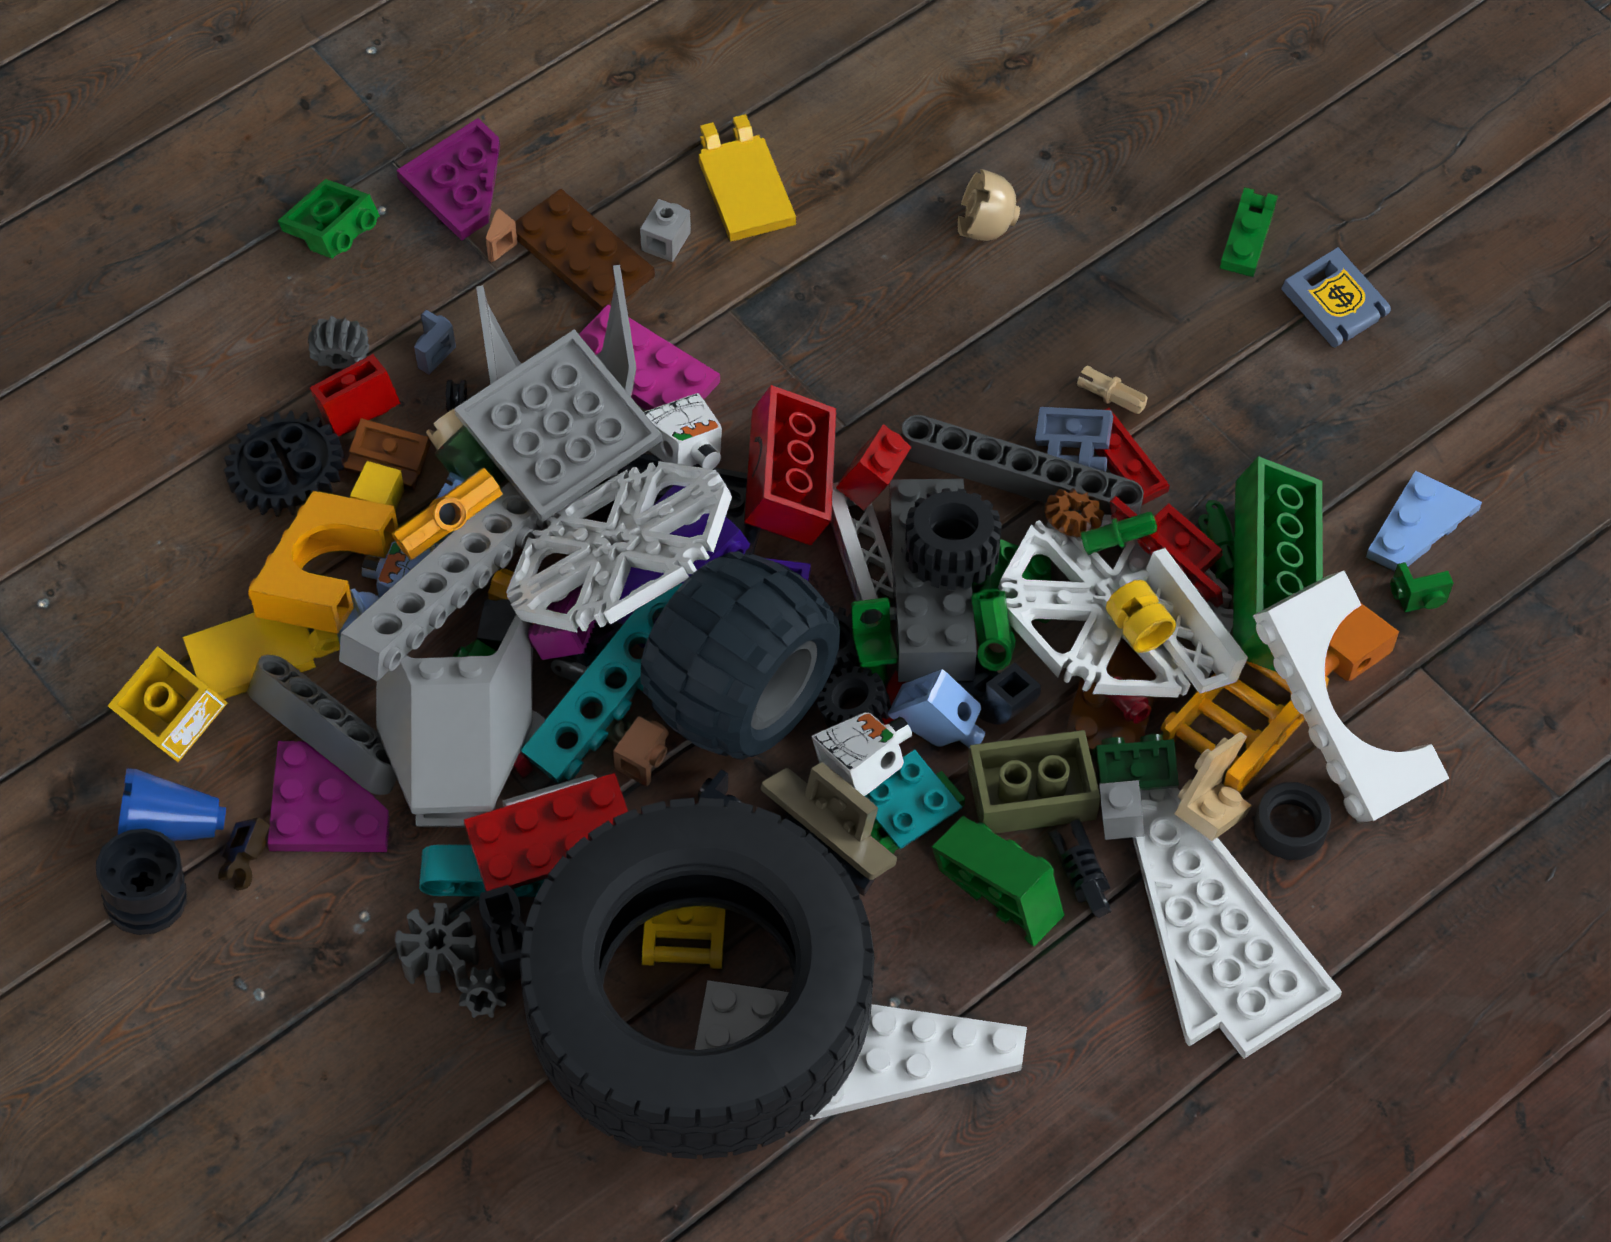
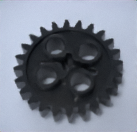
M289 411L286 419H281L279 413L275 412L273 421L270 422L262 416L260 417L261 426L255 427L250 423L247 424L249 434L237 433L236 436L239 444H229L228 446L231 455L224 457L227 465L224 472L232 493H235L239 503L246 502L249 510L258 506L261 515H265L270 508H273L276 517L280 516L283 508H288L289 513L294 515L296 506L305 504L313 491L332 494L333 489L330 482H340L341 479L338 471L344 470L342 459L345 457L338 435L333 434L330 424L323 426L320 417H316L310 422L307 412H304L299 419H295L293 411ZM273 442L279 444L286 463L291 468L293 476L297 481L296 485L290 483L283 464L277 457L272 445Z

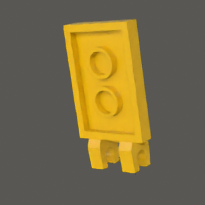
M747 115L733 117L735 126L733 134L736 141L720 144L719 134L713 122L700 125L703 135L700 136L703 149H701V154H699V164L729 241L732 242L796 225V215L764 138H760V135L753 136Z
M255 613L183 637L196 677L223 699L247 692L261 656H279L300 672L316 668L314 658H321L340 650L337 633L314 629L310 634L307 627L255 617Z

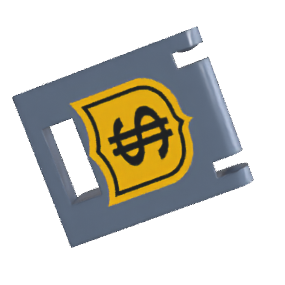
M1339 247L1287 278L1282 286L1283 292L1334 348L1342 344L1343 338L1347 342L1377 323L1380 317H1385L1391 311L1388 302ZM1325 270L1327 278L1314 286L1307 282Z

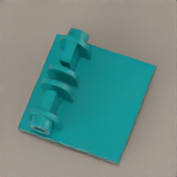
M916 750L903 757L904 763L902 768L865 796L878 807L875 819L899 849H902L962 809L959 802Z

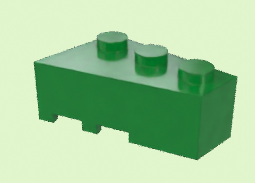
M962 816L932 846L939 871L976 901L983 896L997 907L999 911L996 913V917L1006 924L1011 919L1023 928L1027 934L1025 940L1033 947L1065 916L1053 875L1054 869L1051 864L1043 857H1034L1025 852L1015 841L1011 839L1005 840L994 834L984 823H975Z

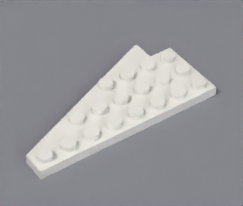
M1178 788L1140 791L1144 836L1132 838L1185 1042L1188 1046H1191L1220 1028L1243 1059L1338 1000L1342 991L1218 837L1213 841L1209 840L1174 814L1181 802L1178 798L1180 790Z
M708 980L695 1050L722 1047L750 1036L762 1028L776 1014L789 992ZM872 1004L871 1018L865 1042L851 1073L837 1094L832 1097L831 1101L815 1117L811 1115L810 1120L1020 1071L1022 1068L1027 1027Z

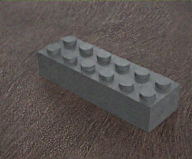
M964 479L891 480L889 483L888 511L896 652L898 655V682H910L941 669L947 672L955 681H974L977 650L972 586L967 589H963L962 586H956L955 590H947V586L942 585L939 588L931 586V581L922 582L918 579V573L911 572L908 568L909 562L905 561L904 556L906 519L910 507H915V501L920 497L926 499L929 492L941 493L942 489L950 488V491H958V488L964 489ZM952 537L944 538L948 540H962L959 538Z

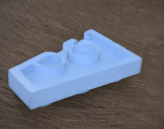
M1415 471L1369 547L1366 558L1393 571L1396 570L1399 563L1406 562L1407 566H1409L1430 550L1433 543L1445 534L1448 535L1454 531L1457 525L1467 516L1471 517L1479 511L1482 502Z

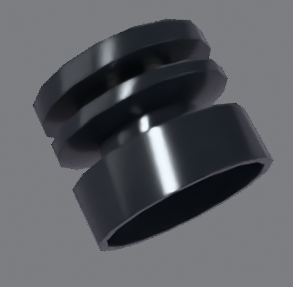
M134 829L114 836L102 847L96 860V876L104 910L114 925L122 931L136 935L155 934L169 928L181 917L187 904V887L181 856L171 839L161 832L150 829Z

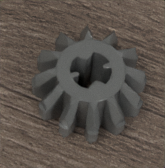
M330 316L329 320L318 319L317 324L312 325L311 332H309L307 343L309 344L310 358L318 361L319 366H329L332 370L335 368L343 370L366 358L369 352L367 329L360 327L357 321H347L346 317L336 319L334 316Z

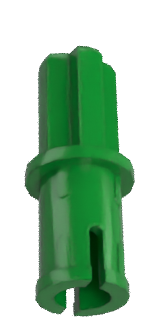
M1146 512L1121 521L1115 518L1112 519L1111 524L1081 532V539L1086 553L1091 555L1092 553L1117 545L1121 548L1125 547V542L1153 534L1157 531V523L1152 512Z

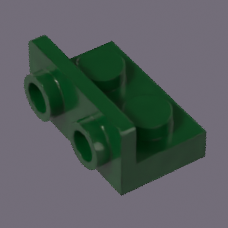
M1161 734L1141 736L1140 742L1125 743L1123 737L1106 738L1101 740L1102 745H1097L1092 751L1093 759H1096L1098 784L1139 780L1140 791L1177 788L1179 786L1174 739L1163 740V735Z

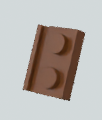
M361 418L349 450L348 461L345 462L344 468L348 472L360 475L366 461L398 469L401 470L404 487L415 490V483L422 471L431 440L427 436Z

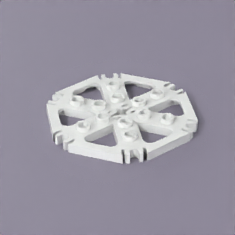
M658 461L657 467H655L653 462L649 463L647 469L641 474L637 467H633L629 473L627 470L623 471L577 498L555 513L554 517L546 519L547 529L542 531L534 530L532 532L536 539L528 537L506 591L511 606L522 621L576 633L578 627L582 631H587L589 624L593 620H596L600 627H604L607 622L610 624L614 623L689 578L688 574H693L697 571L693 564L694 561L699 559L708 560L710 558L706 551L714 553L732 498L730 491L719 473L713 469ZM669 485L685 487L654 505L657 494L664 487ZM614 501L607 523L583 519ZM709 514L703 535L688 538L670 534L683 525H690L696 522L701 515ZM552 553L569 555L537 574L539 566L546 556ZM631 567L664 573L658 579L650 580L633 590L627 597L619 600ZM583 584L576 604L567 614L546 610L552 602L563 600L570 591Z
M1111 515L1103 516L1101 527L1112 523ZM1040 520L1036 521L1034 527L1031 524L1003 574L998 588H1000V591H1005L1006 597H1008L1006 600L1010 625L1050 670L1059 677L1061 670L1066 668L1064 682L1067 683L1072 676L1082 677L1085 681L1082 688L1084 691H1088L1092 683L1097 682L1093 694L1178 698L1179 694L1186 695L1191 685L1189 683L1190 680L1163 644L1148 652H1136L1156 674L1155 680H1119L1112 678L1106 670L1121 638L1130 645L1122 632L1123 629L1118 628L1105 609L1106 603L1111 595L1120 588L1119 581L1121 577L1145 570L1151 558L1139 546L1137 539L1125 542L1126 546L1114 569H1112L1097 552L1091 555L1086 553L1081 537L1065 535L1056 530L1049 522L1047 523L1048 527ZM1043 554L1048 556L1071 582L1026 580L1022 578V574L1034 555ZM1208 569L1204 574L1222 589L1223 604L1218 608L1209 601L1207 604L1230 633L1233 627V609L1225 608H1228L1232 596L1228 594L1229 589L1219 579H1216L1215 574ZM1034 619L1086 621L1071 651L1064 654L1056 652L1031 623ZM1176 638V641L1179 643V645L1181 647H1184ZM1200 664L1196 666L1202 676L1207 679L1212 669Z

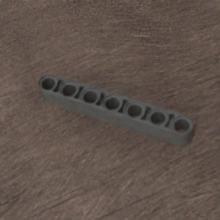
M923 415L910 416L902 424L901 437L912 446L905 458L911 462L1046 503L1049 496L1055 495L1059 489L1068 493L1074 488L1081 495L1087 493V491L1094 492L1088 493L1089 499L1099 501V509L1104 512V515H1112L1110 500L1116 496L1122 502L1129 503L1126 505L1137 515H1140L1144 492L1142 487L1133 480Z

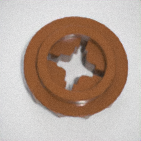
M1074 488L1068 493L1059 489L1055 495L1049 496L1045 505V516L1048 522L1065 535L1081 537V532L1096 529L1102 525L1104 512L1099 509V501L1089 499L1088 492L1081 495ZM1069 507H1071L1074 511H1068Z

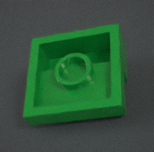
M324 179L278 220V223L283 232L304 239L310 251L333 259L341 252L348 251L352 246L353 240L359 234L366 230H371L376 225L377 218L380 215L370 194Z

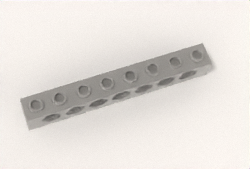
M510 482L501 489L503 495L468 519L460 529L450 534L341 632L339 661L376 681L380 680L389 670H395L404 656L412 649L419 648L424 638L435 628H440L446 618L456 608L463 607L471 594L478 588H483L497 570L505 568L511 558L521 548L524 549L528 537L531 539L534 537L532 533L534 530L541 531L542 529H547L548 525L546 522H542Z

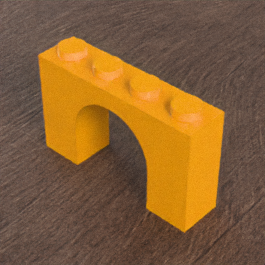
M313 491L306 503L300 506L297 516L289 529L283 532L281 541L274 552L268 555L265 566L257 578H254L250 583L248 596L252 601L255 617L338 634L354 609L348 581L308 573L302 570V568L313 558L332 551H351L385 558L392 542L395 541L391 533L398 529L394 506Z

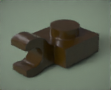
M259 817L235 823L222 855L226 862L219 870L218 879L221 881L231 879L235 872L237 875V882L234 886L235 890L247 889L250 886L252 871L249 861L257 859L266 845L265 837L270 824Z

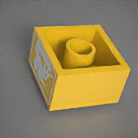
M157 646L108 704V707L158 748L179 762L228 702Z

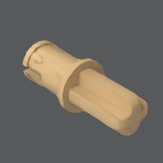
M1086 366L1081 371L1082 374L1092 378L1093 382L1079 376L1077 386L1102 397L1104 403L1109 404L1113 402L1135 414H1140L1145 408L1148 397L1121 383L1119 377L1111 378L1093 369L1091 366Z

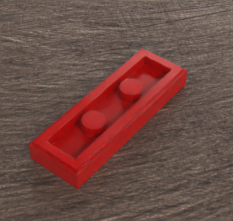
M1112 412L1113 423L1109 449H1094L1099 457H1107V468L1112 474L1133 480L1142 487L1144 492L1142 505L1168 493L1170 484Z

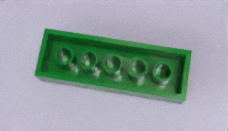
M1258 456L1235 481L1233 638L1247 655L1248 662L1276 671L1273 663L1275 658L1268 645L1259 638L1256 631L1257 623L1253 615L1323 578L1322 480Z

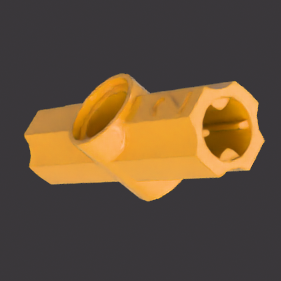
M482 468L443 497L434 499L429 504V507L391 534L402 552L410 560H413L450 532L460 529L468 519L499 498L503 493L493 476L485 468ZM449 503L454 507L455 517L451 523L446 525L441 521L439 512L444 504Z

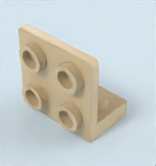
M1239 732L1229 740L1224 737L1212 751L1206 749L1194 766L1198 770L1194 779L1188 780L1178 794L1181 802L1174 814L1211 841L1245 818L1252 807L1250 803L1242 798L1237 790L1224 786L1221 783L1247 738L1242 732Z

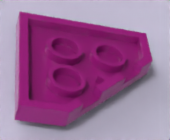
M477 118L397 169L398 179L461 241L489 223L500 152L499 137Z
M278 741L268 835L269 851L387 852L390 822L388 809L369 791L364 789L305 741Z

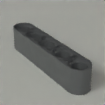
M275 655L261 656L247 690L249 697L364 789L377 795L389 794L395 785L397 777L378 732L283 658Z

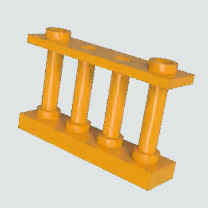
M1246 661L1248 665L1292 694L1286 680L1281 678L1276 671ZM1325 676V682H1326V688H1327L1328 682H1329V678ZM1238 679L1235 683L1201 694L1197 691L1178 713L1173 711L1167 716L1161 726V731H1163V740L1174 739L1175 743L1180 738L1201 754L1206 749L1212 751L1216 747L1214 743L1189 727L1201 713L1234 736L1239 732L1246 735L1247 738L1244 743H1246L1245 748L1247 750L1240 757L1236 755L1226 773L1224 786L1231 787L1241 793L1302 724L1305 718L1303 714L1296 710L1292 700L1286 706L1282 704L1277 706ZM1225 688L1269 718V725L1263 732L1259 729L1254 731L1212 702V700Z

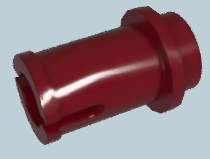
M1120 676L1114 677L1115 679L1122 680ZM1103 694L1124 713L1123 717L1128 722L1133 721L1135 724H1138L1151 711V707L1148 705L1149 700L1145 696Z

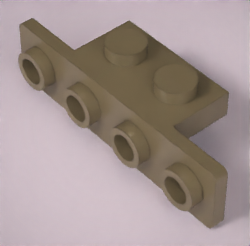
M823 762L811 768L808 783L789 768L783 769L762 782L761 790L869 880L875 879L896 865L897 857L871 836L878 807Z

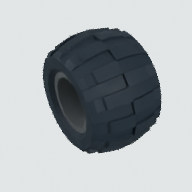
M739 551L729 552L709 561L693 573L675 592L662 610L649 634L641 661L643 693L653 701L652 707L673 730L696 746L719 755H731L733 758L741 760L754 757L771 749L790 733L805 716L820 694L831 673L839 649L840 627L838 618L833 615L830 606L806 579L785 565L754 554L744 555Z

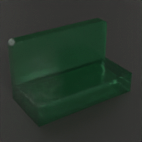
M464 425L435 452V455L449 473L452 471L464 480L482 468H485L493 476L498 485L506 479Z

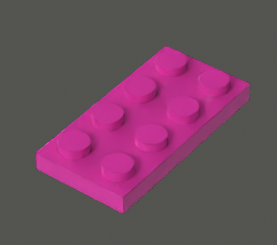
M607 305L579 333L596 355L603 348L610 305ZM629 318L637 368L631 398L637 405L648 411L699 393L704 400L720 383V374Z

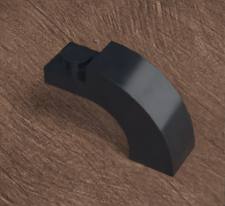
M977 654L974 681H956L980 703L981 711L978 717L996 725L1007 723L1035 702L1041 692V685L1015 662L999 673L984 668L979 662Z

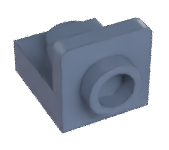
M425 310L421 314L424 334L417 340L414 349L418 368L430 375L456 348L453 325L450 321L441 315L436 316Z

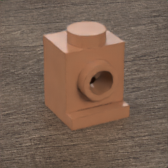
M638 716L613 750L615 770L648 786L651 782V768L653 766L657 768L666 756L667 747L665 746V740L669 735L668 730L659 722H649Z

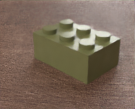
M1085 730L970 745L967 768L978 821L987 825L994 834L1070 824L1071 821L1080 818L1081 822L1096 820L1100 794Z

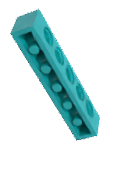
M682 583L633 612L521 749V752L526 755L531 764L557 784L562 783L565 779L570 781L579 773L584 765L581 761L589 749L596 751L608 736V732L605 731L614 718L620 721L627 714L633 704L629 700L638 689L643 692V685L641 684L642 659L633 658L630 655V651L636 644H646L655 619L661 614ZM613 673H621L627 677L625 685L619 689L609 688L606 685V680ZM595 702L603 707L602 713L597 718L587 719L582 715V709L588 703ZM563 733H575L578 736L577 744L570 749L560 748L557 742Z

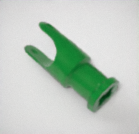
M1209 500L1206 503L1207 514H1203L1198 518L1200 530L1218 545L1223 552V556L1214 563L1216 579H1219L1224 585L1234 584L1235 532L1229 518L1226 516L1223 505L1219 501Z

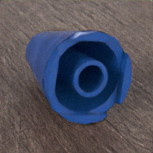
M126 769L125 788L122 796L117 835L128 830L150 829L163 833L175 842L215 837V830L224 829L226 807L219 806V798L137 769Z

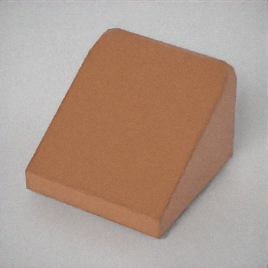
M501 209L496 210L486 236L488 260L491 263L517 245L515 221Z

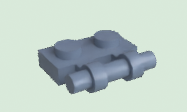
M1040 407L1035 436L1037 446H1048L1047 454L1106 472L1107 457H1096L1093 455L1094 449H1109L1113 423L1112 411ZM1062 447L1080 448L1079 456L1061 455Z

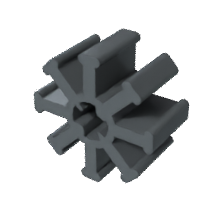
M434 903L435 918L434 924L428 925L422 919L418 909H414L407 914L410 934L402 933L399 930L396 932L395 937L398 956L402 963L405 978L411 984H414L415 979L424 973L427 990L431 993H440L442 991L440 984L441 971L447 970L455 979L456 986L458 987L460 978L468 979L465 962H472L474 965H477L479 962L477 939L473 935L471 919L465 912H460V917L451 923L446 903Z

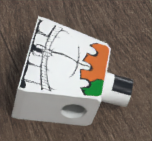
M699 393L644 412L662 434V441L648 451L662 461L687 466L699 464L702 468L714 469L721 460L722 428Z
M862 713L813 735L812 740L819 763L823 762L863 796H866L902 768L904 760L899 744L912 737V731L902 717H898L890 723L883 725L871 713Z

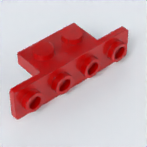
M1115 496L1110 500L1111 520L1116 518L1118 521L1137 516L1118 497ZM1168 503L1154 516L1157 523V531L1138 538L1137 542L1150 556H1152L1154 551L1166 548L1203 599L1218 608L1223 604L1222 589L1204 573L1223 556L1222 549Z

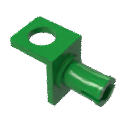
M878 598L854 601L851 603L852 637L860 666L870 668L873 674L876 672L883 681V684H886L888 682L887 664L898 662V655L890 628L889 599ZM866 610H879L882 614L877 622L866 624L860 620L862 613Z

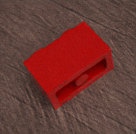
M374 354L309 387L326 424L331 425L333 433L337 434L338 437L355 430L361 418L371 420L401 404L387 370Z
M883 424L858 451L837 484L836 489L861 509L865 510L889 485L912 446L905 442L898 433L893 432Z

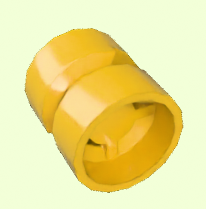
M1134 580L1125 584L1114 592L1106 603L1105 609L1117 627L1123 629L1122 632L1136 652L1143 653L1157 648L1175 631V620L1164 605L1159 604L1158 597L1146 581Z

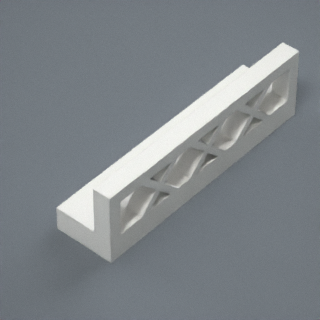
M839 482L833 483L830 523L855 600L878 599L879 593L893 599L892 564L872 503L864 510L865 513L859 521L851 518L848 506L856 504L836 489ZM859 532L874 538L875 543L869 551L861 548L857 537ZM869 562L884 569L885 573L879 582L871 578L867 567ZM894 607L890 608V620H895ZM876 609L866 610L861 615L862 622L866 624L875 623L880 619L882 613Z
M1166 548L1152 553L1145 570L1121 577L1119 581L1120 587L1134 580L1146 581L1158 597L1159 604L1164 605L1173 616L1176 623L1175 631L1163 645L1199 694L1237 682L1248 659L1247 655ZM1176 636L1190 640L1196 647L1195 651L1181 647L1176 641ZM1197 664L1211 668L1216 676L1205 679L1197 669Z

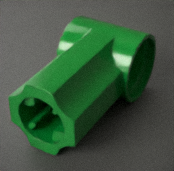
M997 588L985 589L972 595L979 643L977 657L984 668L998 671L1009 665L1015 647V637L1011 631L1005 591H1000ZM998 643L1005 648V651L1000 653L994 652L988 645Z

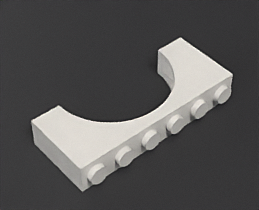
M1343 570L1320 579L1253 615L1257 623L1256 631L1259 638L1268 645L1275 658L1273 661L1275 670L1281 678L1286 680L1292 692L1291 700L1294 707L1299 713L1303 714L1309 726L1308 732L1311 741L1323 753L1327 761V772L1330 778L1339 785L1345 797L1344 806L1347 812L1356 819L1357 823L1375 821L1446 781L1449 777L1432 744L1413 747L1404 752L1386 751L1373 747L1351 733L1333 709L1325 682L1327 649L1339 624L1353 610L1362 605Z

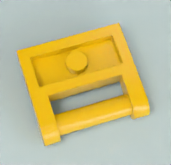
M709 906L682 907L650 918L644 922L642 965L654 966L655 962L710 964L711 969H722L726 909ZM656 937L711 940V948L656 946Z

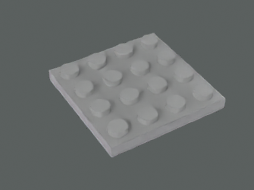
M575 329L454 408L458 419L542 522L662 441L660 431Z

